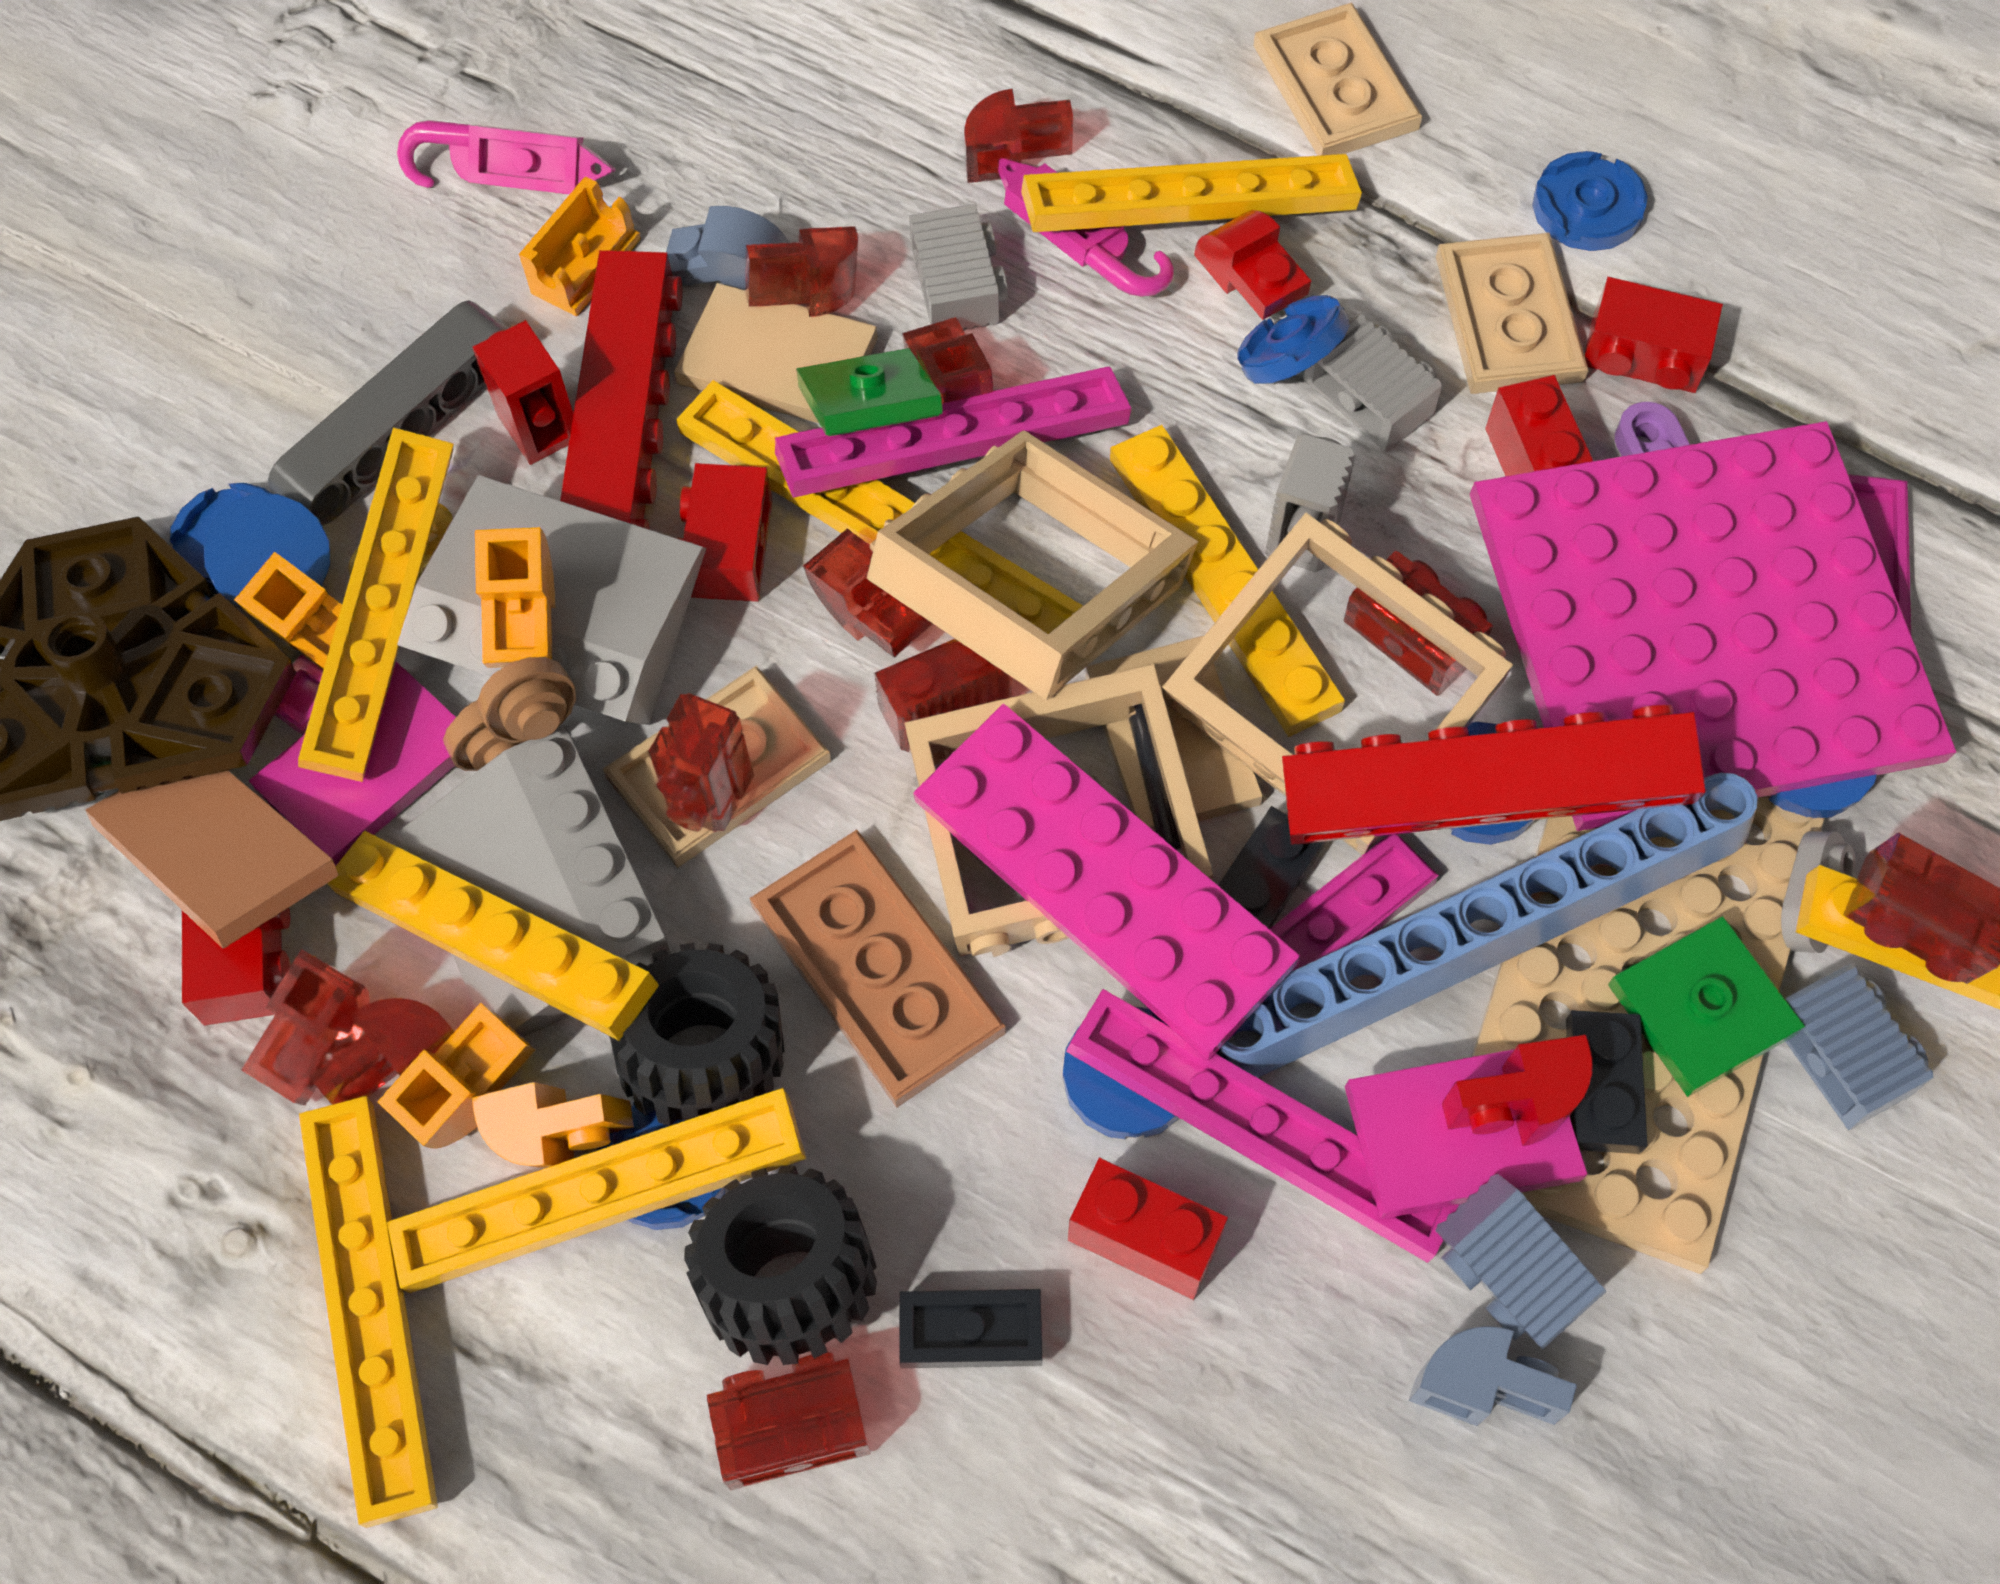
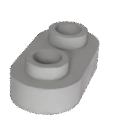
M1808 831L1800 841L1781 914L1782 935L1790 951L1822 953L1828 947L1825 943L1798 934L1795 931L1808 872L1822 865L1851 877L1855 875L1856 858L1852 846L1845 844L1839 832Z

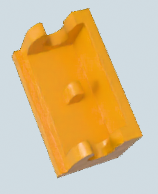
M585 176L519 253L531 294L577 317L592 299L599 250L632 251L641 240L640 233L634 229L631 212L624 199L619 196L612 204V208H610L603 200V192L598 182Z

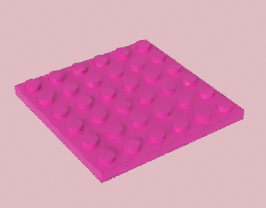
M1827 421L1474 482L1469 495L1544 728L1564 726L1563 719L1565 717L1579 713L1602 712L1605 714V721L1632 719V711L1641 707L1664 704L1673 705L1674 714L1695 713L1703 777L1706 778L1718 773L1735 774L1746 779L1753 786L1757 798L1775 795L1784 791L1946 763L1957 753ZM1636 810L1572 816L1576 831L1599 828Z

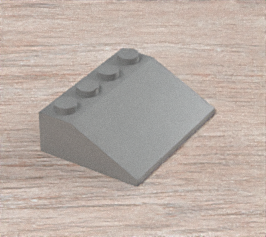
M478 475L415 586L397 645L488 676H492L501 668H487L482 662L481 599L476 594L475 530L541 527L550 550L555 587L556 608H551L552 660L560 663L575 686L576 702L574 705L624 722L650 725L706 548Z
M565 725L557 727L552 734L545 738L528 740L503 751L399 830L409 853L634 965L641 962L648 966L653 963L652 954L666 949L668 954H671L666 938ZM453 955L474 1007L476 1008L480 1003L490 1007L521 1037L570 1016Z

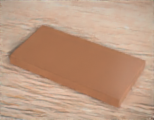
M228 770L195 778L190 775L184 780L172 783L168 780L159 786L150 788L141 786L137 791L121 794L118 790L85 810L92 826L222 948L229 946L339 876L332 858Z
M857 829L749 898L752 908L896 1108L1006 1034L1003 1022Z

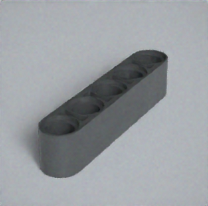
M464 301L453 307L283 454L273 465L269 473V489L275 494L300 502L319 519L321 525L329 524L378 482L393 427L429 437L486 386L472 347L487 340L494 333L506 330L509 327L473 301Z

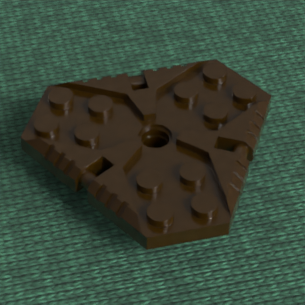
M139 516L27 539L0 579V656L5 657L0 659V821L22 817L30 811L32 814L44 812L53 806L56 809L66 807L75 801L78 803L93 801L99 797V792L116 788L119 789L121 794L137 791L141 786L150 788L159 786L168 780L170 783L181 781L190 775L195 778L247 766L296 675L290 658L220 592L212 597L213 593L206 579ZM106 761L112 762L111 764L97 766V763H102Z

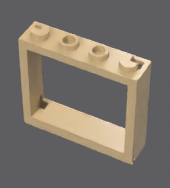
M1023 430L1000 447L994 445L983 459L970 468L959 469L947 484L934 493L923 494L911 509L897 519L886 520L884 528L878 531L876 540L870 543V549L873 554L867 579L1045 700H1048L1063 685L1067 684L1182 586L1198 541ZM1014 492L1130 567L1049 634L929 555Z
M1308 513L1301 517L1162 686L1163 698L1167 706L1284 796H1286L1282 756L1292 754L1199 684L1198 681L1305 550H1308L1478 676L1437 729L1468 727L1505 681L1513 666L1512 663L1505 659V650L1493 638L1478 631L1473 635L1453 621L1454 613L1441 600L1427 593L1422 597L1402 583L1403 576L1388 561L1378 556H1373L1370 560L1351 546V537L1339 525L1328 519H1323L1319 522ZM1380 836L1343 839V841L1363 855Z
M1154 664L1063 685L1048 700L1032 692L904 723L920 786L935 771L934 765L943 763L1003 703L1045 739L1127 720L1136 714L1134 705L1142 704L1183 855L1213 881L1212 869ZM925 811L959 957L969 954L977 956L992 952L993 957H997L1008 952L1011 949V944L1036 939L1040 944H1051L1069 938L1029 901L969 914L951 834Z

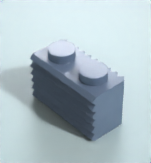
M1848 964L1785 998L1786 1002L1805 1026L1798 1035L1785 1042L1848 1131L1909 1098L1934 1078L1932 1069L1928 1067V1057L1922 1045L1912 1035L1902 1033L1899 1030L1898 1023L1891 1020L1890 1012L1886 1010V1000L1880 988L1871 979L1858 975L1856 966Z
M1499 1174L1490 1176L1487 1184L1481 1185L1477 1193L1469 1195L1467 1202L1460 1204L1456 1212L1448 1214L1446 1221L1439 1223L1435 1229L1438 1235L1451 1248L1441 1259L1470 1291L1480 1282L1495 1298L1485 1309L1502 1328L1514 1331L1512 1336L1514 1341L1525 1332L1538 1346L1544 1349L1607 1292L1580 1262L1579 1258L1554 1232L1552 1227L1535 1210L1526 1197Z

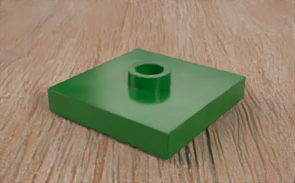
M909 348L796 368L798 387L825 435L828 436L943 414L940 392Z
M1723 916L1615 975L1608 984L1628 1014H1640L1641 1033L1687 1097L1798 1035L1805 1027Z

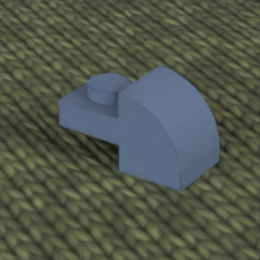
M710 206L705 224L672 229L666 252L668 253L672 275L681 277L682 286L720 281L726 286L754 292L780 287L790 242L776 225L754 212L732 206Z
M1485 1326L1467 1329L1445 1341L1420 1370L1412 1387L1409 1401L1474 1426L1480 1425L1491 1414L1494 1403L1555 1425L1570 1413L1577 1384L1558 1378L1559 1370L1545 1361L1527 1356H1518L1516 1362L1506 1359L1514 1331L1500 1327Z

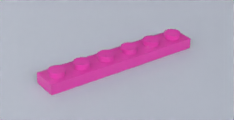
M1108 366L943 401V414L935 417L834 436L825 435L822 428H816L775 437V455L791 495L794 498L985 456L994 445L1000 447L1023 430L1044 443L1126 425L1129 423L1131 406L1111 367Z
M1101 990L1071 1040L1066 1051L1067 1053L1426 1263L1436 1256L1443 1239L1435 1229L1439 1223L1446 1221L1448 1214L1456 1212L1459 1205L1380 1219L1357 1135L1217 1054H1214L1208 1061L1169 1026L1107 990Z

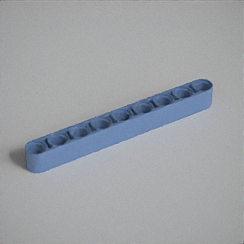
M1718 773L1704 778L1706 793L1695 804L1633 811L1289 973L1232 1035L1234 1036L1241 1031H1253L1259 1034L1261 1039L1253 1046L1243 1048L1229 1043L1230 1037L1217 1051V1055L1253 1076L1261 1077L1717 862L1744 846L1757 809V794L1753 786L1746 779L1735 774ZM1724 810L1731 813L1735 818L1731 820L1719 819L1714 817L1709 811ZM1665 837L1672 840L1678 846L1663 848L1653 844L1649 839ZM1598 864L1609 865L1619 873L1612 876H1601L1593 872L1590 867ZM1537 892H1549L1557 896L1560 901L1553 904H1540L1530 896ZM1486 919L1497 923L1501 928L1494 932L1484 933L1473 929L1470 924L1477 920ZM1430 947L1439 951L1441 956L1432 961H1420L1412 957L1410 953L1417 948ZM1372 975L1382 983L1376 988L1362 990L1352 986L1350 981L1357 976ZM1301 1003H1313L1322 1009L1319 1014L1308 1019L1297 1018L1290 1014V1010Z

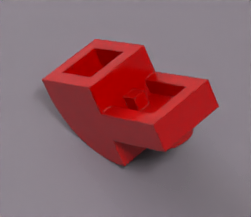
M1250 210L1199 238L1196 243L1194 256L1226 294L1237 289L1258 316L1264 320L1286 308L1287 305L1309 295L1312 281L1278 242L1281 227L1277 222L1259 210Z
M1586 1035L1518 1044L1502 1066V1075L1456 1081L1442 1102L1448 1130L1471 1126L1473 1134H1491L1510 1128L1514 1125V1120H1516L1522 1146L1540 1142L1553 1134L1578 1106L1588 1090L1592 1076V1056Z

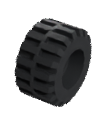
M694 943L680 944V952L668 954L667 950L663 949L653 953V963L648 966L641 962L636 964V966L648 971L659 986L633 1023L623 1032V1037L620 1041L610 1037L621 1087L627 1098L633 1096L635 1108L645 1116L655 1110L658 1123L672 1126L677 1119L687 1121L773 1091V1077L781 1076L784 1066L783 1053L785 1050L778 993L774 983H769L767 971L759 963L750 966L749 956L737 949L730 955L724 954L723 945L708 943L706 950H695ZM698 1025H712L727 1030L717 1039L701 1045L684 1046L668 1041L676 1033Z
M780 1166L778 1173L769 1175L766 1168L751 1172L752 1179L740 1184L735 1179L725 1185L726 1194L721 1199L711 1197L702 1207L706 1216L705 1219L693 1220L688 1232L692 1244L685 1246L684 1261L689 1269L686 1274L713 1332L719 1341L725 1340L731 1352L742 1357L749 1351L754 1363L768 1365L773 1356H779L783 1365L798 1364L799 1354L811 1351L815 1359L827 1353L826 1343L834 1338L842 1343L853 1333L849 1324L852 1319L864 1320L870 1309L866 1297L873 1296L876 1292L877 1279L873 1270L877 1269L857 1207L852 1197H847L844 1187L835 1179L826 1183L823 1172L811 1168L803 1175H799L796 1166ZM792 1252H809L802 1262L785 1273L771 1277H755L764 1265L778 1256Z

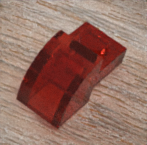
M1013 89L998 91L982 99L969 113L964 127L967 183L1001 180L998 172L1001 158L1021 163V160L1072 155L1073 112L1070 99L1015 105Z
M856 226L799 229V242L746 245L745 295L748 306L806 304L809 317L829 314L844 307L853 298L856 290L858 233Z
M956 317L902 333L904 349L909 348L940 392L942 404L993 392L992 369L973 333L966 335Z
M847 528L803 565L805 574L821 603L857 641L864 636L868 637L895 658L931 627L933 623L867 579L873 552L867 542Z
M301 949L265 1007L273 1012L275 1016L241 1071L291 1102L306 1106L341 1047L353 1050L369 1012L370 997L367 988L312 953Z
M389 998L374 1001L350 1014L365 1034L355 1042H347L333 1049L324 1058L321 1068L310 1075L309 1078L332 1105L364 1096L369 1097L397 1074L401 1076L423 1050L435 1054L454 1033V1030L437 1011L421 1002L405 998Z

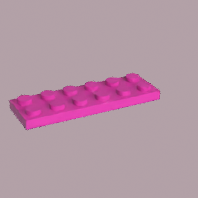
M1004 703L913 792L915 802L935 818L954 837L1023 898L1029 901L1049 921L1208 1061L1299 964V954Z

